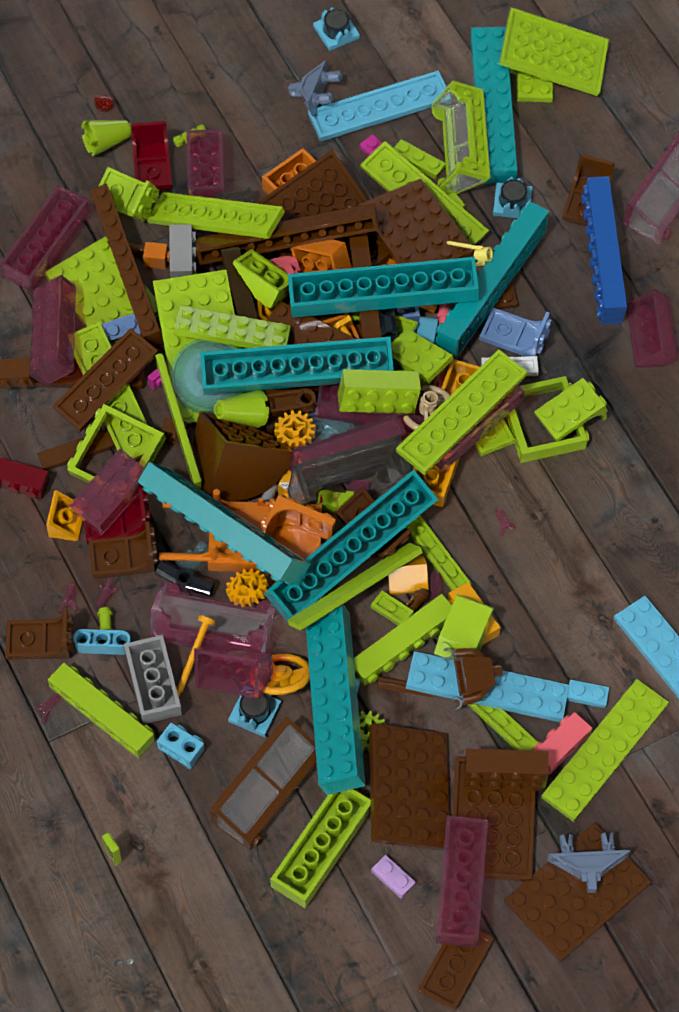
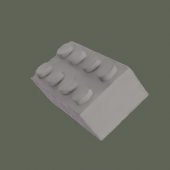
M163 635L124 644L142 724L181 716V706Z

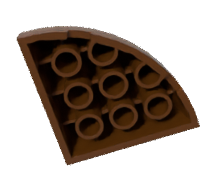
M199 412L194 434L193 455L201 478V490L213 497L215 489L220 491V497L225 501L246 500L267 491L284 475L292 461L294 451L282 442L278 444L273 441L274 437L258 428L221 420L215 414Z

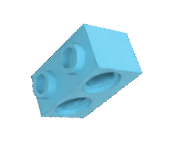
M170 723L157 740L158 749L189 769L194 766L205 751L203 740L196 735L188 734L186 729L179 724L174 725ZM173 736L179 738L175 742L169 741V739ZM188 747L195 748L193 752L185 751Z

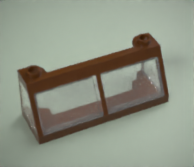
M285 716L210 808L212 823L249 850L253 846L257 847L263 839V829L311 770L317 769L315 742L292 720Z

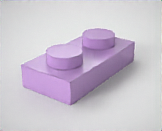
M386 855L371 869V872L401 899L415 886L416 882Z

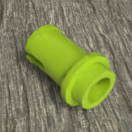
M102 607L97 612L100 630H112L111 616L113 612L108 607Z

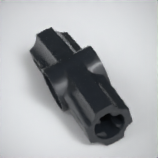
M396 308L378 310L382 337H390L391 341H394V339L398 338L395 320Z
M167 560L161 561L155 572L160 578L176 585L181 592L191 591L210 597L214 590L215 580L193 574L191 570L187 568L182 569ZM184 578L189 579L187 582H181Z

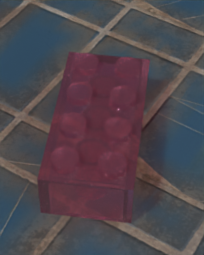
M222 129L186 130L188 195L225 200Z
M120 448L72 501L69 507L74 514L102 536L139 494V487H144L138 483V480L145 468Z

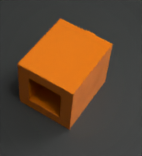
M145 242L143 254L144 267L166 269L167 262H170V251H168L167 244Z

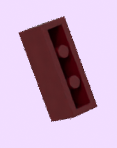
M0 458L1 488L8 489L12 493L26 494L30 498H43L50 481L47 470Z

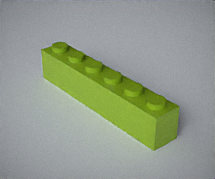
M442 594L354 658L355 676L361 679L363 686H366L368 683H374L380 674L384 671L389 672L395 666V663L399 660H405L411 651L420 649L426 640L430 637L435 638L440 633L452 607Z
M63 663L48 678L49 687L138 759L154 743V732L149 726L140 724L134 714L125 712L119 702L110 700L104 690L96 689L93 682L87 677H81L78 670L72 665L68 666Z

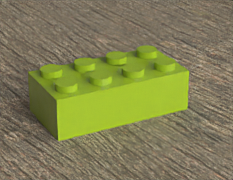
M343 369L338 390L339 412L415 414L421 390L419 372Z

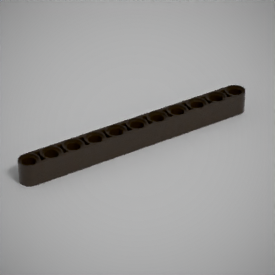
M239 246L220 250L224 270H227L236 316L258 319L251 291L233 265V261L241 256ZM279 417L268 418L264 425L266 433L275 435V423H278Z

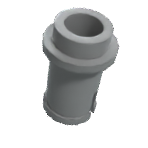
M277 483L263 492V501L269 502L270 498H274L275 493L278 492Z

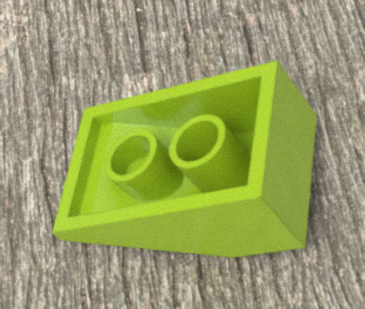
M253 249L233 261V265L254 297L264 306L271 309L279 301L288 297V273Z
M457 594L439 635L434 654L450 657L451 651H444L447 647L453 651H456L457 648H473L481 652L494 608Z

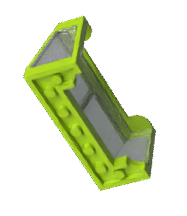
M452 81L432 103L434 117L443 121L446 178H440L437 181V186L446 194L461 193L486 182L490 178L483 89Z

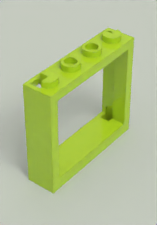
M566 376L517 386L500 401L509 429L515 439L514 445L520 463L586 449L589 434L587 430H584V424L575 429L578 437L528 448L512 401L560 389L563 392L572 386L570 382L568 383Z
M103 404L102 408L96 411V419L93 424L87 427L84 440L80 441L77 445V452L74 458L71 457L68 461L67 470L70 475L125 502L134 498L141 485L138 483L139 478L148 462L153 463L166 437L164 433ZM108 414L153 436L123 491L78 469Z

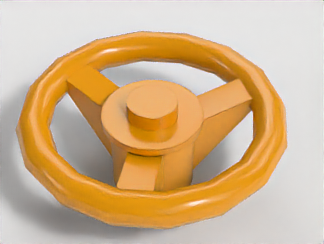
M278 653L269 655L258 660L251 667L249 680L251 685L262 693L269 695L294 693L310 681L309 663L302 657L293 654ZM289 661L300 665L302 668L292 671L288 666H276L273 662ZM262 667H265L271 679L267 685H263L256 677L257 672Z

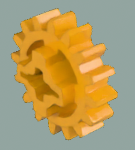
M292 410L291 415L285 412L284 418H278V423H275L276 430H274L278 443L282 442L291 449L296 447V450H299V446L302 445V447L306 448V443H312V438H315L316 427L313 424V419H308L307 413L302 416L301 411L295 414Z
M252 568L249 572L243 569L242 574L236 572V577H230L231 582L226 584L229 600L234 602L235 606L240 603L241 607H244L245 604L251 607L253 602L259 603V598H265L263 593L269 587L267 579L259 570L254 573Z

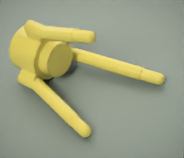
M447 241L448 245L474 249L475 260H478V262H475L476 267L485 266V263L490 262L493 258L491 247Z

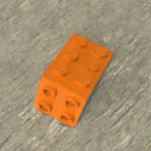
M278 495L276 501L273 500L269 506L268 511L270 513L268 517H264L260 525L261 531L268 536L280 526L291 525L328 540L335 534L336 519L330 514H322L316 511L311 506H303L292 498Z

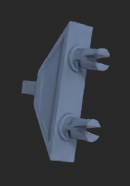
M325 60L306 74L301 82L290 84L288 90L292 97H302L304 104L313 117L319 104H332L333 94L331 92H323L328 82H341L342 72H330Z
M610 832L609 842L605 833L600 835L603 851L574 852L573 835L569 834L568 844L566 843L565 836L561 835L559 837L561 853L548 854L547 861L581 879L582 882H586L588 893H596V881H600L604 874L629 857L631 850L616 851L614 833Z

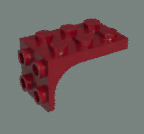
M154 121L131 124L135 179L144 183L149 181L158 190L172 189L166 122Z
M139 487V494L129 501L83 506L87 544H89V540L138 534L145 529V521H149L151 527L147 492H143V487Z

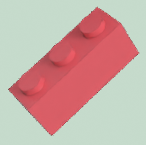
M575 712L570 717L568 715L565 716L560 722L561 726L557 730L552 729L546 736L547 739L543 743L539 742L533 748V751H548L549 775L591 734L592 727Z

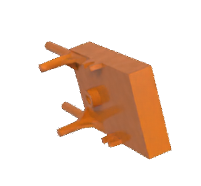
M218 489L213 491V498L260 530H262L260 525L263 518L268 517L270 513L268 510L271 502L275 501V499L270 498L269 502H265L263 498H259L257 502H229L221 499ZM163 503V508L171 507L169 503ZM301 504L303 506H311L316 511L322 513V505ZM291 525L280 526L270 535L271 538L302 559L308 557L321 546V537ZM209 532V548L206 553L159 552V560L208 562V571L242 572L245 569L246 572H249L251 568L254 572L259 570L256 568V563L244 560L240 552L236 553L228 549L227 543L215 540L213 538L214 534Z

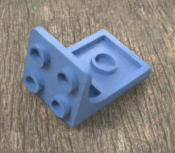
M492 308L479 340L525 357L541 354L544 346L543 341L544 339L547 340L552 319H549V312H546L542 321H531Z

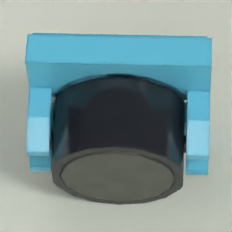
M331 7L330 11L327 12L325 10L323 12L321 20L313 23L314 29L329 51L360 38V34L350 21L348 14L341 9Z
M510 177L505 183H497L493 216L518 219L520 209L523 206L527 207L529 202H531L532 187L526 186L520 178L514 180L513 177Z
M245 686L228 722L265 737L281 705V700L262 693L256 688L252 689Z

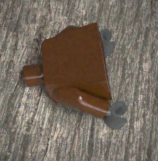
M448 647L444 649V651H451L452 653L450 657H444V659L454 660L459 696H463V698H452L451 701L457 699L460 702L459 706L453 707L454 709H459L462 704L469 705L481 701L490 692V687L495 686V677L503 675L501 665L493 666L490 657H485L483 653L473 648H457L456 651Z

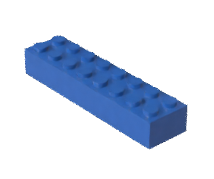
M609 177L587 178L586 185H583L581 204L585 205L583 219L587 221V226H585V235L589 237L587 250L588 253H591L592 257L589 259L590 269H593L594 272L592 274V285H595L596 291H594V301L598 303L596 317L600 318V325L619 324L623 322L627 304Z

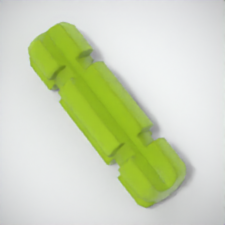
M199 125L196 129L193 128L182 133V136H175L173 142L176 147L183 145V142L188 143L198 138V135L200 137L205 135L206 128L204 125Z

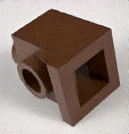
M165 417L161 432L164 433L166 440L172 443H180L173 419ZM183 421L189 439L191 430L188 429L187 421Z

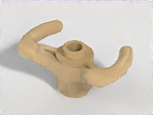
M433 385L422 386V390L425 393H423L420 399L419 411L424 416V421L450 397L440 387ZM409 416L403 417V421L411 429L415 430L420 426Z

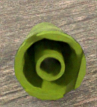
M86 120L82 122L81 130H85L82 139L88 153L92 152V156L131 137V123H128L126 120Z
M261 390L228 397L216 402L214 414L221 420L261 428L260 426H264L268 420L269 407L265 405V401H268V399Z

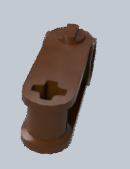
M309 388L266 395L268 401H265V405L269 407L268 418L284 416L285 412L291 415L292 410L295 414L299 411L303 414L313 412L315 409L316 396ZM307 398L310 402L303 403L301 399Z

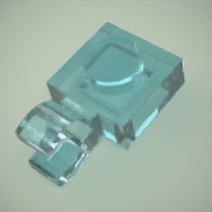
M200 541L193 552L187 549L185 553H206L208 551L207 545ZM176 561L175 563L176 566L182 569L187 568L194 573L203 564V561Z

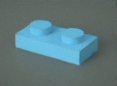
M570 680L566 701L606 708L609 687Z

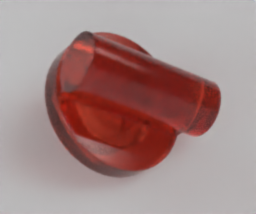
M95 96L94 103L96 108L103 112L110 110L113 106V98Z

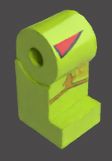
M322 490L319 492L317 504L322 505V511L333 513L354 494V491L340 493Z

